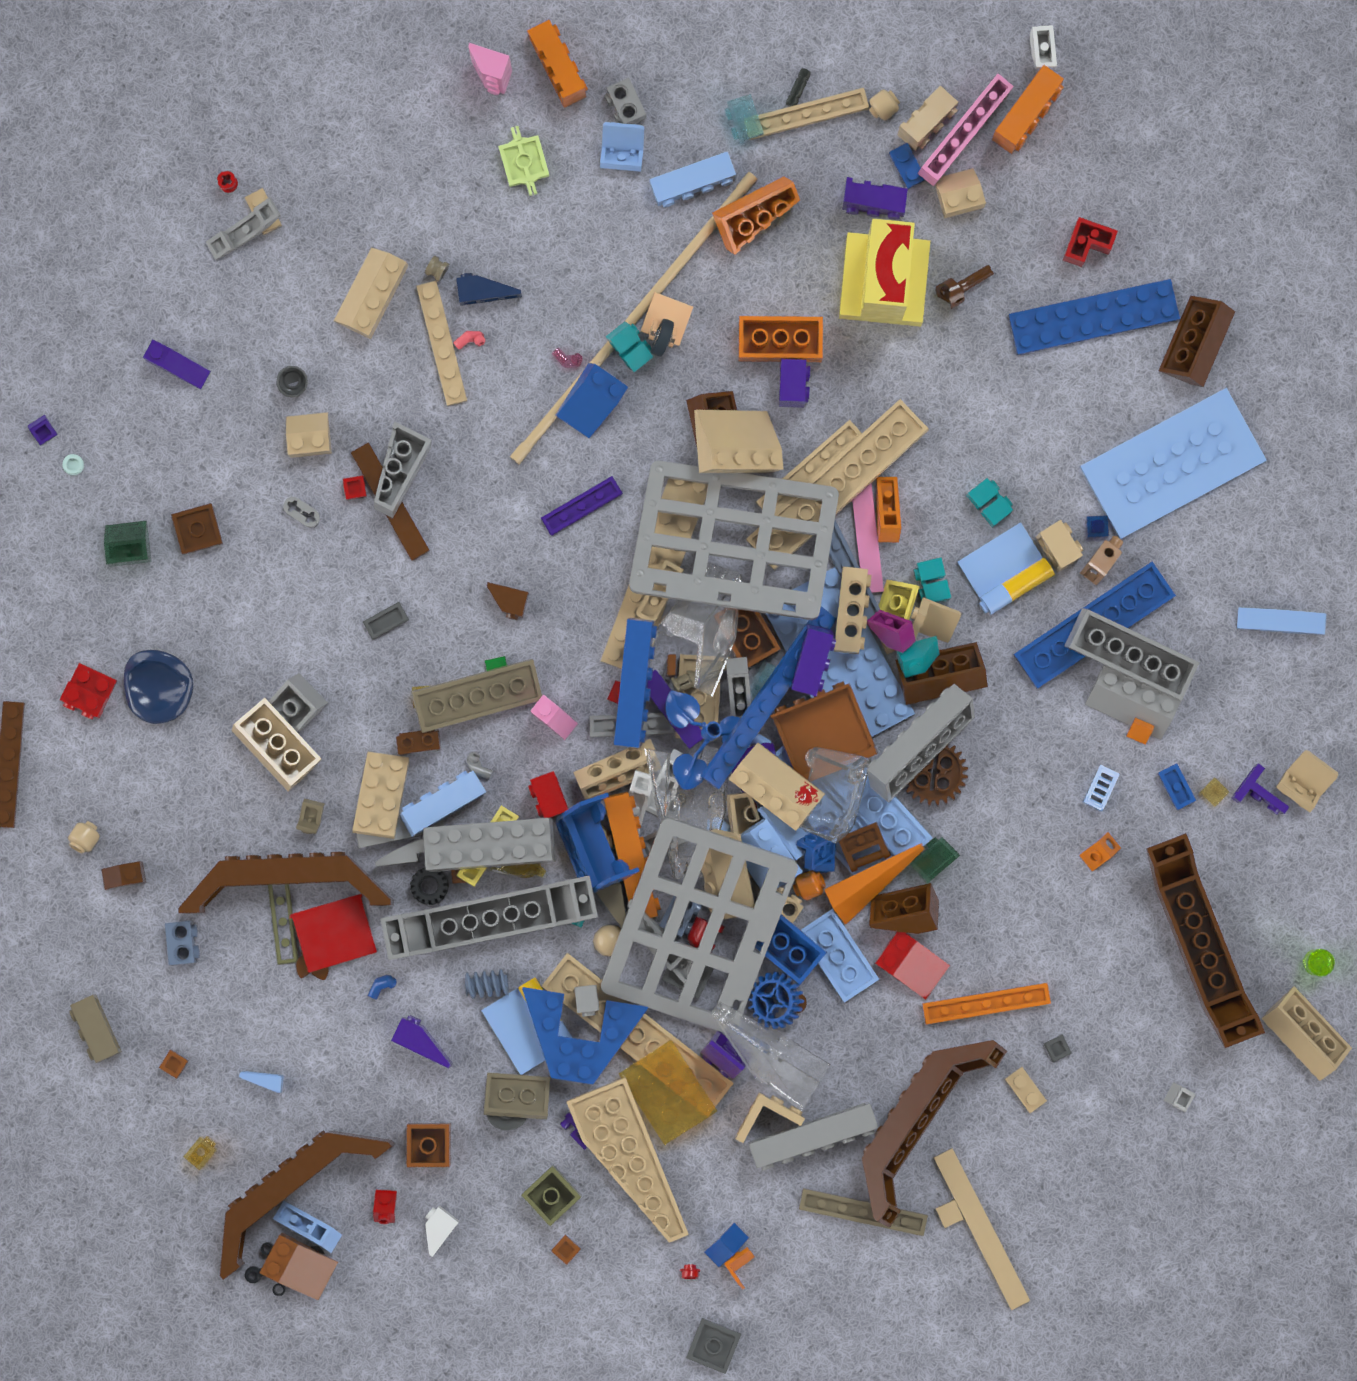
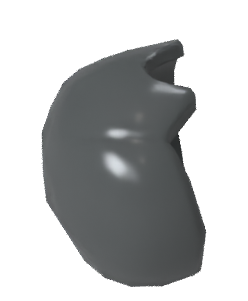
M287 366L281 369L277 375V388L286 397H298L307 388L308 377L305 371L298 366ZM299 381L298 384L295 385V386H290V385H288V384H291V383H294V382Z

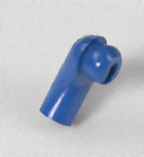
M391 975L376 978L367 996L377 1000L382 989L388 987L392 989L396 986V979Z

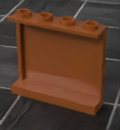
M844 681L832 685L833 690L825 692L823 689L822 692L818 691L817 696H814L812 699L806 701L805 697L793 701L794 706L786 708L783 705L774 709L775 714L770 715L775 722L793 769L809 782L878 754L850 683L845 685Z

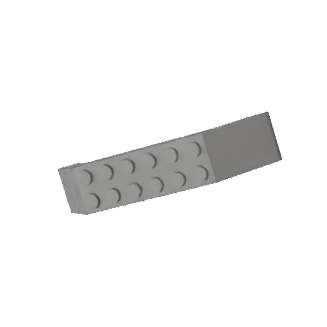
M584 876L549 885L380 919L388 959L393 960L597 918L598 915L590 876Z

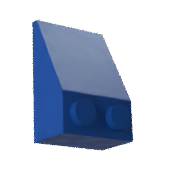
M588 363L555 416L587 438H590L617 406L628 386L598 365Z

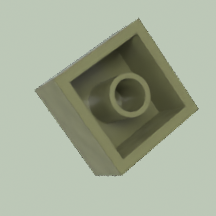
M554 1164L521 1194L549 1226L582 1197Z

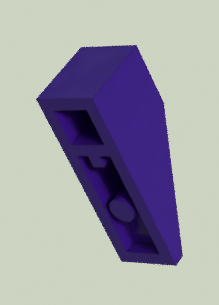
M153 339L143 356L152 365L199 389H202L211 372Z

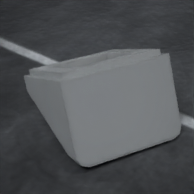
M1173 1082L1164 1101L1186 1113L1195 1094Z

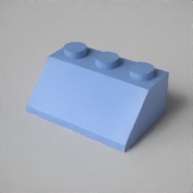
M764 806L757 809L762 819L768 820L795 861L805 854L806 849L796 844L797 840L811 833L809 830L805 832L800 827L795 831Z
M767 819L760 820L741 834V839L744 843L794 859ZM746 861L748 872L761 889L769 868ZM798 866V871H797V873H796V876H798L800 873H802V870L800 869L799 866ZM780 881L777 888L785 885L786 883Z

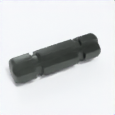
M801 68L798 74L799 78H796L790 91L791 95L786 100L787 106L791 107L798 104V98L801 97L807 84L806 80L808 81L811 75L809 70Z

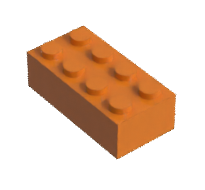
M1043 65L997 127L992 141L1011 154L1015 150L1019 152L1026 142V134L1031 135L1040 121L1038 118L1041 117L1043 119L1052 104L1051 100L1055 102L1062 93L1064 78L1046 65Z
M739 316L738 362H781V359L822 362L823 317Z

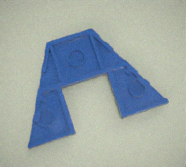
M522 987L550 1077L554 1079L593 1085L648 1009L646 1006L606 1000L599 1042L558 1036L564 994Z

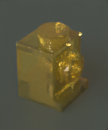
M200 1136L183 1157L198 1170H201L218 1150L215 1147L216 1142L208 1136L205 1138ZM199 1148H203L205 1150V1154L203 1156H200L198 1154Z

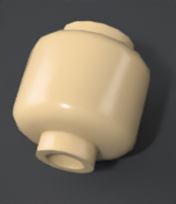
M883 89L869 101L872 106L869 111L875 119L880 117L886 121L899 111L898 105L900 102L891 90Z
M89 821L77 823L68 836L69 846L81 854L90 852L100 838L99 833L96 831L97 826Z

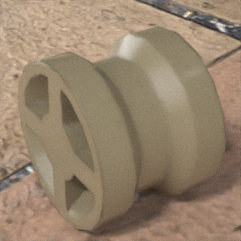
M433 256L426 267L425 274L434 276L435 280L440 282L450 264L441 262L439 257Z

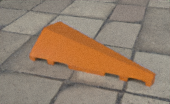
M920 843L824 889L834 911L843 923H849L925 849L923 844Z

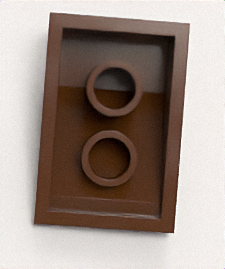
M928 883L878 894L871 900L870 928L913 934L938 930L939 899L932 884Z

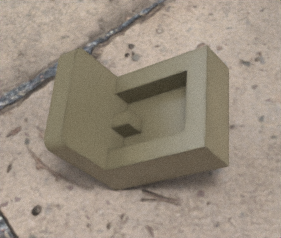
M304 798L296 829L306 834H316L321 824L325 803Z

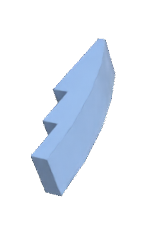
M1238 607L1237 629L1325 635L1327 614Z

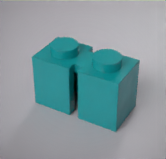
M624 321L605 337L615 351L620 353L618 355L627 367L635 372L652 359L653 355L650 353L651 346L648 342L640 340L638 336L640 332L633 323L630 325Z
M986 478L968 492L966 496L977 510L992 498H996L981 513L993 528L1012 513L1013 504L1007 496L1003 497L999 494L1000 488L994 480L990 481Z
M942 557L916 564V569H913L915 580L921 583L922 589L918 590L920 600L922 601L923 598H926L936 603L950 600L952 597L947 579L926 584L927 581L946 576Z

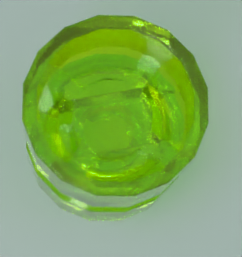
M1312 949L1303 958V967L1310 975L1326 976L1334 969V957L1327 950Z

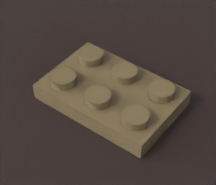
M487 1073L484 1115L547 1119L550 1077Z

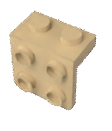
M923 598L919 607H915L911 615L915 639L918 633H922L930 637L937 636L938 640L948 643L959 622L961 613L955 609Z
M1305 750L1282 775L1276 788L1295 801L1300 807L1311 812L1315 808L1320 796L1337 779L1339 774L1310 751Z

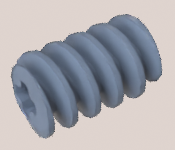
M500 969L498 976L495 975L494 970H491L490 976H487L486 972L483 971L481 977L478 976L477 972H474L473 978H470L467 972L465 974L466 996L468 997V993H470L471 998L475 999L478 992L480 998H483L485 991L489 997H492L493 991H495L497 996H500L502 990L505 995H509L508 974L504 975L502 969Z

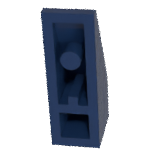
M464 273L459 278H456L460 306L522 297L520 289L473 275V273Z

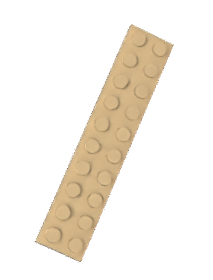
M900 399L808 483L831 486L838 490L837 514L927 433L929 428ZM792 497L775 512L774 516L819 522L822 501ZM759 528L746 539L753 548H756ZM772 529L769 551L794 554L813 535ZM770 565L774 571L779 567L777 565Z
M669 478L661 499L704 505L708 484ZM658 512L654 533L691 539L698 518ZM652 547L648 568L660 570L665 560L681 567L686 552ZM629 586L601 658V662L622 669L627 619H641L635 616L646 596L633 593ZM665 604V606L663 607V609H662V611H661L659 617L657 618V620H656L654 626H657V627L659 626V623H660V620H661V618H662L663 612H664V610H665L666 604Z
M568 953L542 985L547 991L563 993V1004L600 1033L606 1000L632 1004L630 1001L604 993L601 989L602 979ZM597 984L600 1010L595 1011L596 1015L582 1017V1013H577L574 987ZM646 1014L642 1016L620 1047L707 1117L734 1084Z

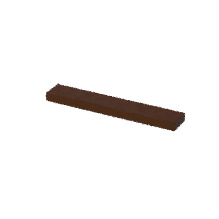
M368 442L352 451L351 454L376 496L383 467ZM401 502L394 517L387 516L411 561L430 550L403 502Z

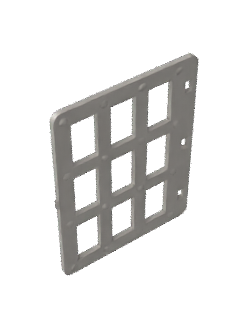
M655 461L650 467L629 582L630 590L636 594L814 620L820 614L839 497L838 490L831 486L758 476L750 473H699L698 466ZM664 478L708 484L705 505L661 499ZM721 486L765 493L762 514L718 507ZM778 495L822 501L819 522L774 516ZM658 512L701 518L699 540L654 533ZM715 521L759 527L756 548L711 542ZM772 529L816 536L813 557L769 551ZM652 547L696 553L693 574L648 568ZM709 555L753 562L750 583L705 577ZM766 564L810 570L808 591L803 592L764 586L763 580ZM654 584L666 586V592L653 590ZM719 594L731 596V602L718 600ZM783 605H794L796 609L795 611L782 610Z
M670 817L664 818L660 823L634 896L630 899L627 906L629 907L601 982L602 991L606 994L726 1034L734 1033L742 1017L798 871L797 862L783 855ZM673 836L696 843L682 884L658 876ZM709 848L732 855L718 896L694 888ZM745 860L769 868L754 908L731 901ZM780 881L786 883L783 894L776 891ZM653 889L676 896L662 936L639 929ZM689 901L712 908L698 948L674 941ZM725 913L748 920L734 960L710 953ZM633 941L657 949L643 988L619 981ZM757 941L764 942L760 953L754 951ZM669 954L693 961L678 1000L655 993ZM705 965L729 973L714 1012L691 1005ZM734 1000L741 1001L737 1012L731 1009Z

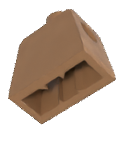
M1113 536L1110 541L1105 540L1081 570L1080 574L1097 585L1122 554L1119 548L1122 546L1123 541L1117 536ZM1092 568L1098 572L1097 575L1091 571Z

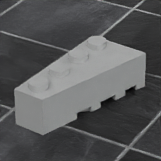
M395 421L374 500V509L391 518L397 512L432 445L431 439Z

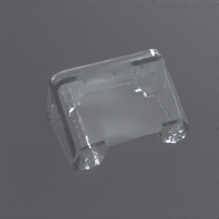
M814 747L809 749L805 757L807 766L811 767L808 781L824 792L825 795L800 828L836 844L852 830L855 824L868 776L867 769L871 760L861 755Z

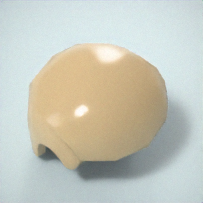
M605 925L595 932L593 938L594 947L601 955L611 957L621 928L616 925Z

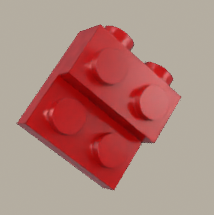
M79 663L71 680L68 681L60 700L64 702V707L72 711L75 708L82 710L81 715L93 720L94 716L100 718L117 680Z

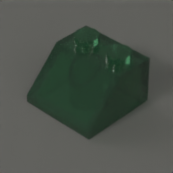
M934 837L926 844L928 849L920 853L909 864L925 884L929 883L960 856L943 837L939 839Z

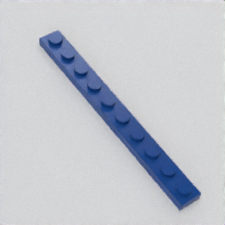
M822 606L818 618L808 620L702 773L701 777L714 788L720 789L792 685L797 662L802 651V643L807 633V624L830 629L837 620Z

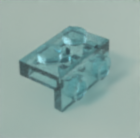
M751 94L727 101V108L724 110L727 120H732L734 128H731L734 140L738 139L739 144H744V141L764 134Z

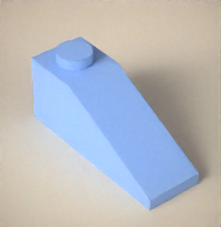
M283 1201L273 1220L332 1253L342 1236L331 1226Z

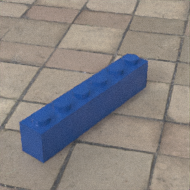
M627 619L614 745L639 748L646 740V730H643L644 722L648 721L649 710L645 709L646 701H650L651 689L647 687L648 680H652L653 668H650V659L654 660L655 647H652V640L657 637L658 627L654 626L655 620Z

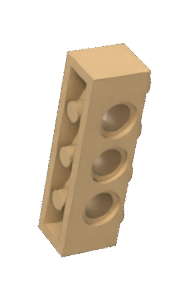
M843 567L834 652L859 654L860 649L864 650L865 637H861L862 629H866L867 616H863L864 608H868L869 596L865 595L866 587L871 585L872 576L868 575V569ZM852 585H858L861 588V593L859 595H852L849 588ZM849 606H856L859 609V613L856 616H850L847 613ZM853 626L856 628L857 634L854 637H848L845 634L847 627Z
M648 739L639 748L630 747L573 773L585 800L631 783L635 770L652 774L663 769V766L651 739Z

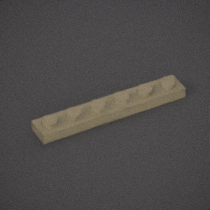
M803 1188L799 1210L924 1236L928 1218L927 1214L900 1209L901 1212L889 1228L874 1219L871 1202Z

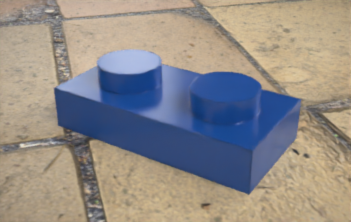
M908 143L889 152L907 189L925 181L918 174L921 168Z
M1177 763L1158 772L1176 810L1196 801Z

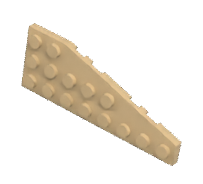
M626 1077L567 1100V1105L583 1143L592 1151L595 1157L603 1164L670 1243L689 1235Z

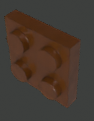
M212 503L171 514L182 555L223 544Z

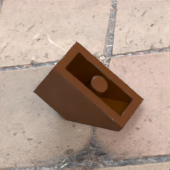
M487 582V588L502 613L506 614V618L518 620V617L523 618L529 593Z
M142 861L101 869L105 890L146 883Z

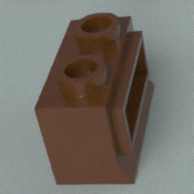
M431 730L424 733L421 731L399 733V736L396 737L398 755L400 756L408 753L441 750L439 730Z

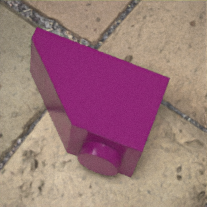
M878 610L867 620V625L888 648L903 653L916 642L912 621L883 610Z

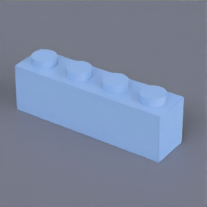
M727 151L650 179V186L657 205L669 207L675 204L674 200L680 198L688 200L694 197V193L700 191L708 193L714 190L716 185L721 184L723 187L732 184L733 179H736V173Z
M474 771L460 773L456 776L457 780L450 784L447 781L438 787L439 791L436 793L428 792L420 797L421 801L414 805L411 802L402 808L403 812L399 817L412 837L421 833L423 828L431 827L486 793Z

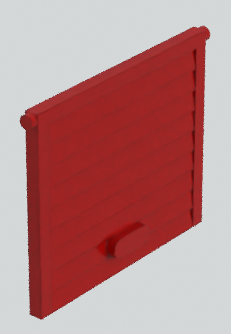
M362 893L289 915L294 923L308 973L377 953L362 903Z

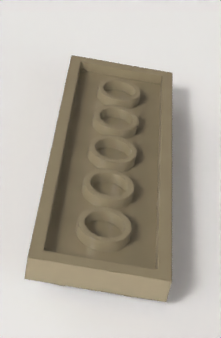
M533 659L411 691L422 733L537 702L542 697Z

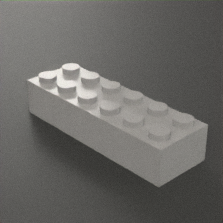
M1084 608L1081 609L1065 644V647L1181 701L1200 663Z
M955 684L950 688H946L935 703L929 704L926 712L921 717L918 716L913 720L911 727L906 731H902L898 735L897 740L892 745H888L877 760L871 761L867 769L870 788L889 803L975 718L973 698Z
M551 818L423 828L426 870L430 872L556 862L553 820Z
M865 1102L803 1123L801 1126L797 1125L749 1141L748 1143L756 1168L761 1167L763 1171L773 1168V1163L781 1161L782 1164L793 1161V1156L799 1154L802 1157L814 1154V1149L821 1147L822 1150L835 1147V1142L842 1141L844 1144L855 1140L854 1136L862 1134L865 1137L874 1134V1129H877L878 1125L871 1104Z

